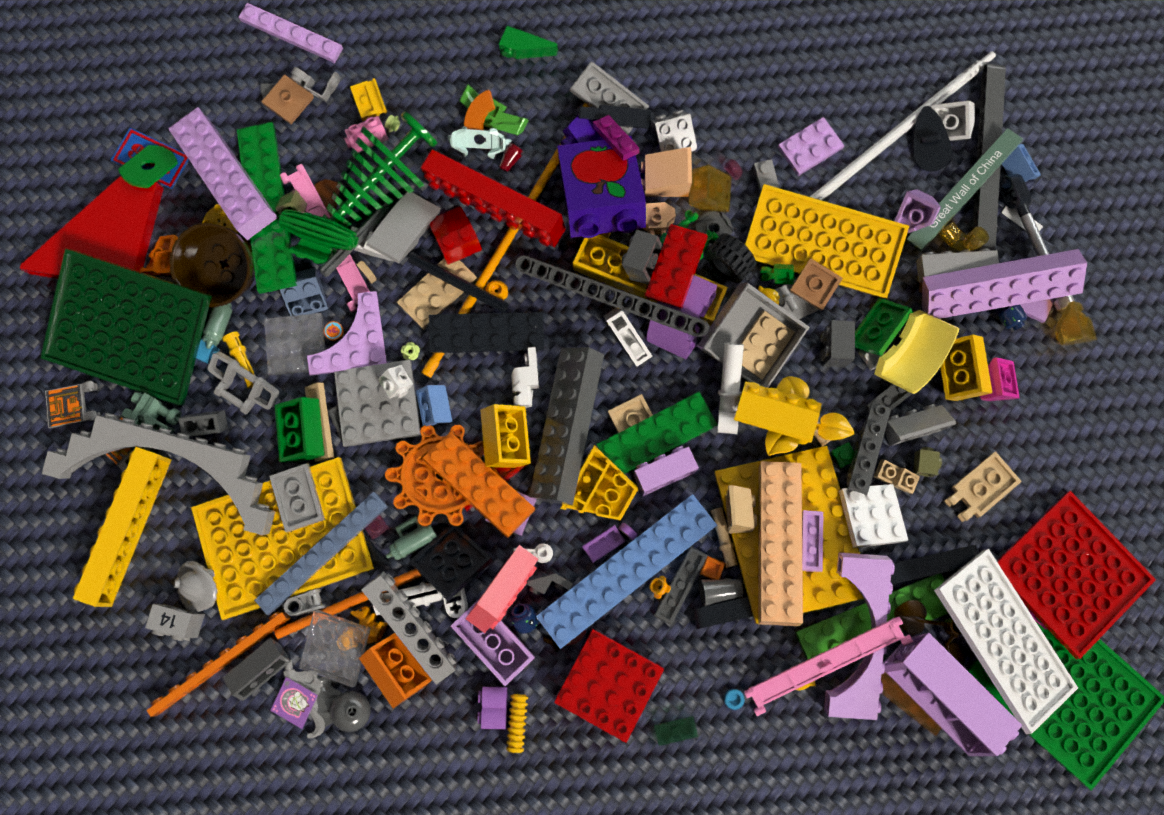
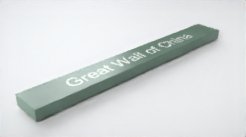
M1007 128L939 203L941 208L934 223L912 232L907 238V242L922 252L1019 146L1023 138Z

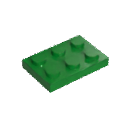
M879 298L855 331V347L882 356L908 320L909 315L913 313L912 309Z

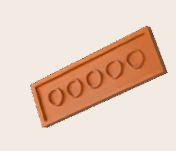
M451 432L423 457V461L507 538L535 511V507L490 467H485V462Z

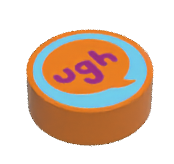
M332 321L324 327V334L329 340L338 341L343 337L344 329L340 323Z

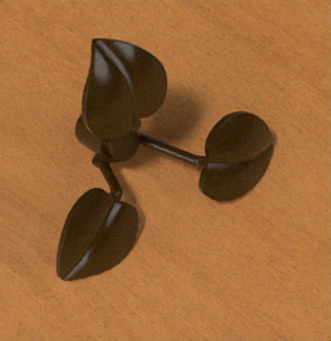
M908 600L895 609L894 617L900 616L903 622L899 627L909 634L922 633L924 623L943 626L946 633L952 634L945 641L944 648L964 667L965 656L962 647L957 643L949 644L954 638H958V635L962 634L952 618H947L944 622L926 620L927 610L917 600Z

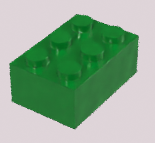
M299 397L276 404L275 415L279 461L299 463L324 456L319 399Z

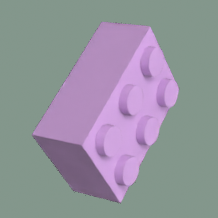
M680 446L672 450L669 456L662 454L654 458L651 464L644 462L636 466L633 477L642 496H645L696 473L699 467L690 448Z

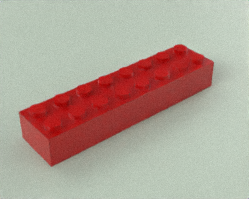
M433 149L421 166L424 177L431 188L444 191V194L450 198H458L466 206H469V204L474 206L478 212L491 215V218L497 222L503 221L507 223L506 225L513 230L519 229L523 231L522 233L525 236L538 239L544 246L550 245L555 248L566 229L562 214Z

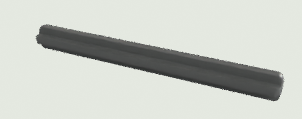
M390 198L393 203L389 205L384 202L381 205L383 208L376 210L356 231V237L359 239L358 245L396 205L395 200ZM355 248L351 251L338 249L320 267V273L328 277Z

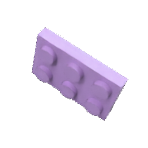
M823 117L778 144L777 148L796 175L799 176L842 150L844 144Z

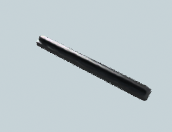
M415 253L409 255L408 262L503 313L507 311L509 304L506 301Z

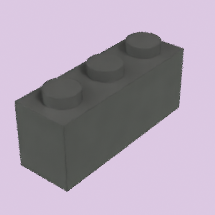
M270 638L263 642L258 649L248 655L240 664L232 668L223 677V680L232 696L244 701L290 663L291 660L281 644Z

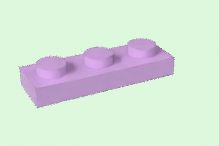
M802 511V571H823V512Z

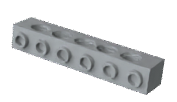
M383 571L362 588V592L436 685L456 670L457 660L451 652L448 653L441 638H436L431 632L433 630L430 624L420 618L419 610L414 605L411 606L409 604L407 595L403 590H398L395 586V580L390 574H386ZM382 592H390L391 598H384L382 596ZM401 607L404 610V614H397L394 608ZM407 623L415 624L416 630L408 629ZM419 639H426L429 645H421ZM437 654L441 657V660L434 661L431 655Z

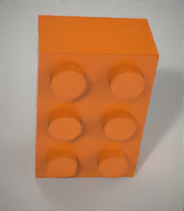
M396 633L372 646L359 657V660L393 709L432 681Z

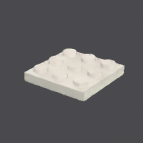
M893 484L870 486L867 495L848 488L839 490L853 548L908 541Z

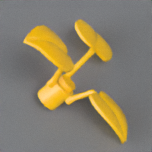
M785 377L776 388L781 392L793 393L801 398L807 399L809 397L807 383L798 377ZM839 413L823 415L820 419L821 424H817L815 429L816 431L819 428L818 435L825 440H840L854 434V430L848 420ZM769 430L765 439L768 456L791 452L797 448L798 444L808 443L807 441Z

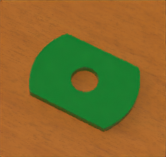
M148 145L121 166L119 173L128 184L140 188H149L174 168L178 162L170 150L161 146ZM146 163L155 164L154 168L150 170L142 169V166Z

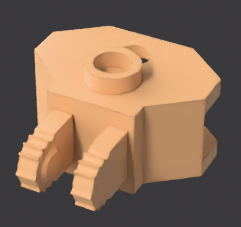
M665 202L647 203L646 228L643 229L647 233L653 235L661 234L662 236L663 233H666L670 224H673L675 221V208Z

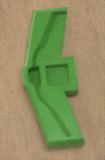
M467 84L459 101L468 109L479 94ZM493 99L495 109L486 116L483 126L514 135L521 134L529 120L504 113L507 106Z

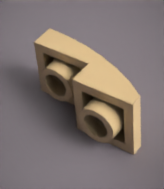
M885 459L880 460L874 475L875 478L887 484H893L895 488L910 494L914 493L920 476L906 468H899Z

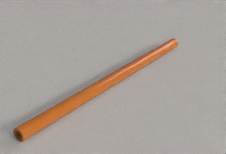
M413 569L393 579L395 580V586L399 587L421 577V575ZM360 592L274 630L277 639H280L369 599L363 592Z

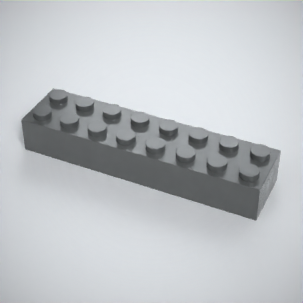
M561 348L531 485L530 498L549 503L573 505L604 354L592 348Z

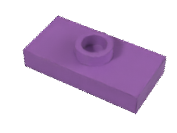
M614 525L583 545L582 548L592 563L623 544L625 540Z

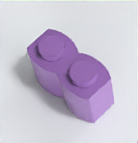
M483 687L482 691H479L478 703H482V712H478L477 721L478 724H481V729L507 728L508 687Z

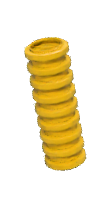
M513 694L510 696L512 698L510 702L512 707L509 708V711H511L509 718L511 719L508 721L510 727H508L509 734H507L509 740L506 741V744H508L506 750L512 753H522L524 751V748H522V745H524L523 739L525 738L523 732L526 731L524 729L526 725L524 719L527 718L525 716L527 712L525 707L528 706V703H526L528 696Z

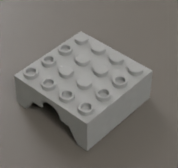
M740 283L711 324L708 334L703 336L697 347L723 364L724 343H741L763 310L795 332L763 380L744 367L741 369V378L747 382H755L760 386L769 388L810 327L749 283Z

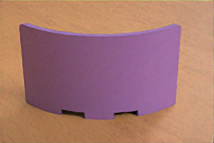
M694 275L682 309L658 301L657 303L698 318H704L716 297L717 285ZM662 310L660 312L659 316L661 320H664L667 317V312L665 310ZM680 316L677 320L680 327L685 323L683 316ZM650 320L647 341L687 359L696 345L697 336H692ZM696 324L695 331L698 333L700 327Z

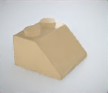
M729 485L725 494L728 534L753 532L754 526H757V515L753 514L755 495H751V489Z

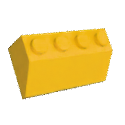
M745 381L734 420L811 443L822 403L814 399L798 397L793 393H784L775 388L763 387L755 382Z

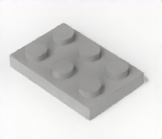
M306 463L269 476L285 532L288 533L325 520L309 464Z

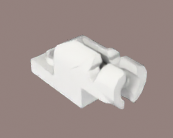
M535 347L528 348V354H525V365L529 366L513 369L511 375L512 391L514 394H519L513 397L514 406L532 407L533 390L531 389L539 388Z

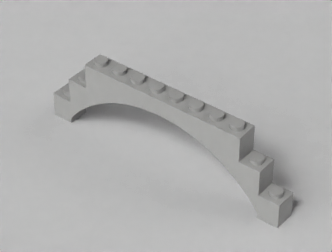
M105 413L104 416L96 415L92 433L87 431L72 433L68 450L57 448L56 451L47 452L42 474L58 479L70 478L71 474L85 463L120 449L149 447L171 452L201 467L223 487L237 507L245 524V531L259 535L270 533L275 511L270 510L268 505L258 504L263 483L257 482L256 477L245 476L251 455L244 454L245 450L233 448L229 450L226 449V445L221 443L207 444L208 440L189 439L190 435L177 433V435L171 434L172 430L159 428V430L153 429L151 424L141 423V425L135 424V420L128 418L119 420L117 415Z

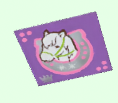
M286 677L270 711L302 729L318 695Z

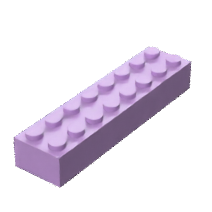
M199 107L168 128L233 226L242 236L248 240L278 218L215 126Z
M1079 249L923 277L922 308L925 313L941 319L1083 293L1087 261Z

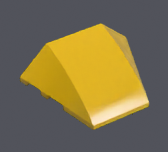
M594 445L580 468L573 505L562 504L560 509L566 510L568 508L578 510L579 513L589 512L600 517L621 520L638 491V487Z

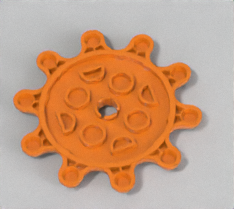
M424 425L420 430L422 440L419 444L411 445L406 441H400L396 444V452L403 457V463L401 466L389 468L385 472V478L388 481L398 482L402 485V492L394 498L393 504L397 509H404L410 505L417 506L419 508L418 523L421 526H429L437 514L446 515L451 525L459 526L464 520L462 515L463 508L471 504L444 479L442 481L436 477L437 473L423 461V457L445 437L437 435L433 426ZM454 425L450 432L481 459L484 455L483 441L473 445L466 444L463 440L465 434L463 426ZM490 467L493 471H495L498 474L495 468Z

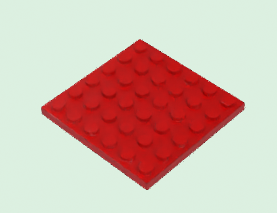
M1071 490L1066 492L997 560V563L1023 603L1075 659H1081L1156 580Z

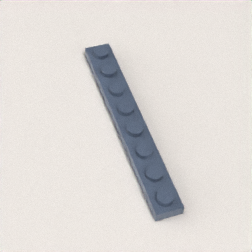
M373 492L254 601L266 615H270L388 508V505L376 492Z

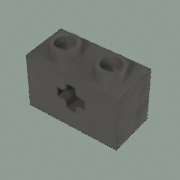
M225 410L187 414L178 418L181 433L190 436L221 433L228 429Z

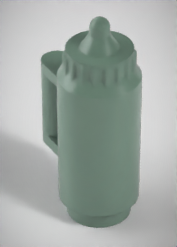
M230 303L208 309L207 316H210L206 326L203 328V342H206L207 349H210L212 345L217 346L222 340L232 314V305Z
M415 515L396 526L395 528L400 538L389 546L390 551L386 554V558L395 557L396 560H399L428 545L437 537L431 524L429 526H421ZM417 524L418 528L403 536V531Z

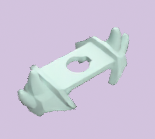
M463 126L461 129L454 131L452 135L447 136L451 147L462 152L463 157L468 155L466 148L491 149L488 152V157L494 159L495 155L503 152L505 147L510 145L512 141L511 139H506L504 135L494 128L490 130H474ZM481 134L486 138V141L478 144L474 141V136Z

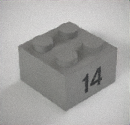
M153 604L145 628L152 630L151 633L155 635H168L174 640L190 641V638H198L205 614L166 604Z

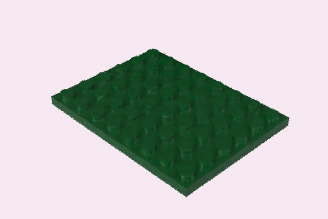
M65 249L41 359L182 406L185 404L212 296L72 249Z

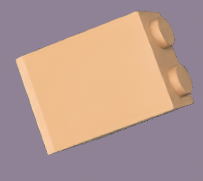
M691 147L645 155L644 162H641V173H644V179H641L645 197H689L692 184Z

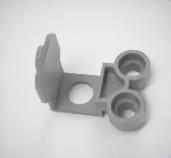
M294 67L290 77L298 85L326 103L340 82L339 74L334 72L327 83L323 95H320L311 90L315 83L313 78L299 68Z

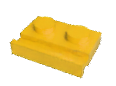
M375 78L369 82L365 81L350 86L362 121L370 117L380 116L379 114L387 113Z

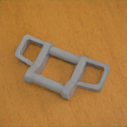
M216 352L212 355L208 371L221 380L215 388V395L218 397L222 396L240 408V411L244 414H247L255 404L267 410L274 406L279 395L278 389L262 377L258 378L240 366L239 362L222 352ZM218 359L228 364L225 374L216 368ZM236 372L254 384L245 402L226 391L232 384ZM263 388L271 393L269 403L260 398Z

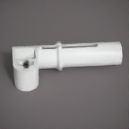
M724 343L721 390L718 391L720 406L717 433L737 434L738 421H735L734 418L739 404V397L742 394L740 392L744 344Z
M421 582L418 586L401 590L407 596L436 589L430 583ZM464 588L454 596H461L462 598L456 601L457 605H461V609L458 612L452 608L455 605V601H447L439 592L407 600L411 606L414 605L415 607L420 605L427 607L430 603L444 600L446 612L453 618L462 616L468 609ZM390 592L382 594L386 599L391 598ZM374 607V611H375L376 615H377V616H378V615H381V614L377 611V609ZM401 607L394 608L395 611L403 610Z

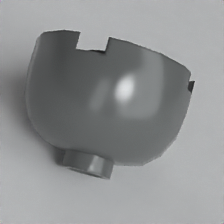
M356 691L341 693L334 699L330 707V718L334 726L345 732H354L363 728L369 721L371 707L367 697Z

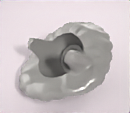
M187 561L179 568L178 577L174 580L173 587L178 588L179 598L187 610L200 612L214 605L218 591L216 583L213 581L215 576L214 570L206 569L195 561Z

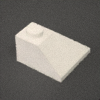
M962 101L932 105V108L941 118L950 141L971 138L975 122V105L973 102Z

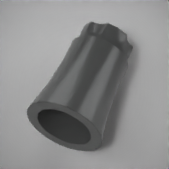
M732 578L719 580L700 579L699 593L701 603L705 607L735 600L736 598H743L741 580Z

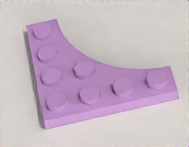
M377 291L358 293V308L354 322L347 334L337 344L323 352L307 356L310 376L387 363Z

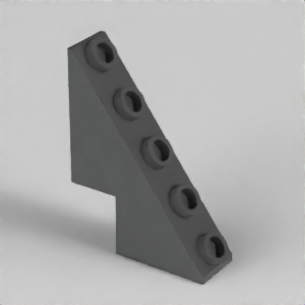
M872 402L855 442L854 457L846 474L847 485L850 490L867 495L869 492L891 411L890 407Z

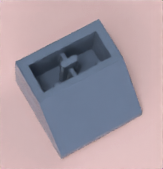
M316 267L296 272L297 286L280 289L291 319L328 309L322 282Z

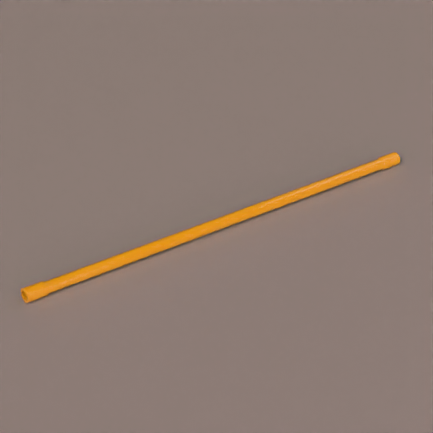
M584 103L582 107H590V106H588L586 103ZM558 148L528 198L536 201L559 164ZM509 227L475 286L484 289L519 229L513 230ZM468 295L458 314H469L477 299ZM433 353L421 373L431 378L445 353Z

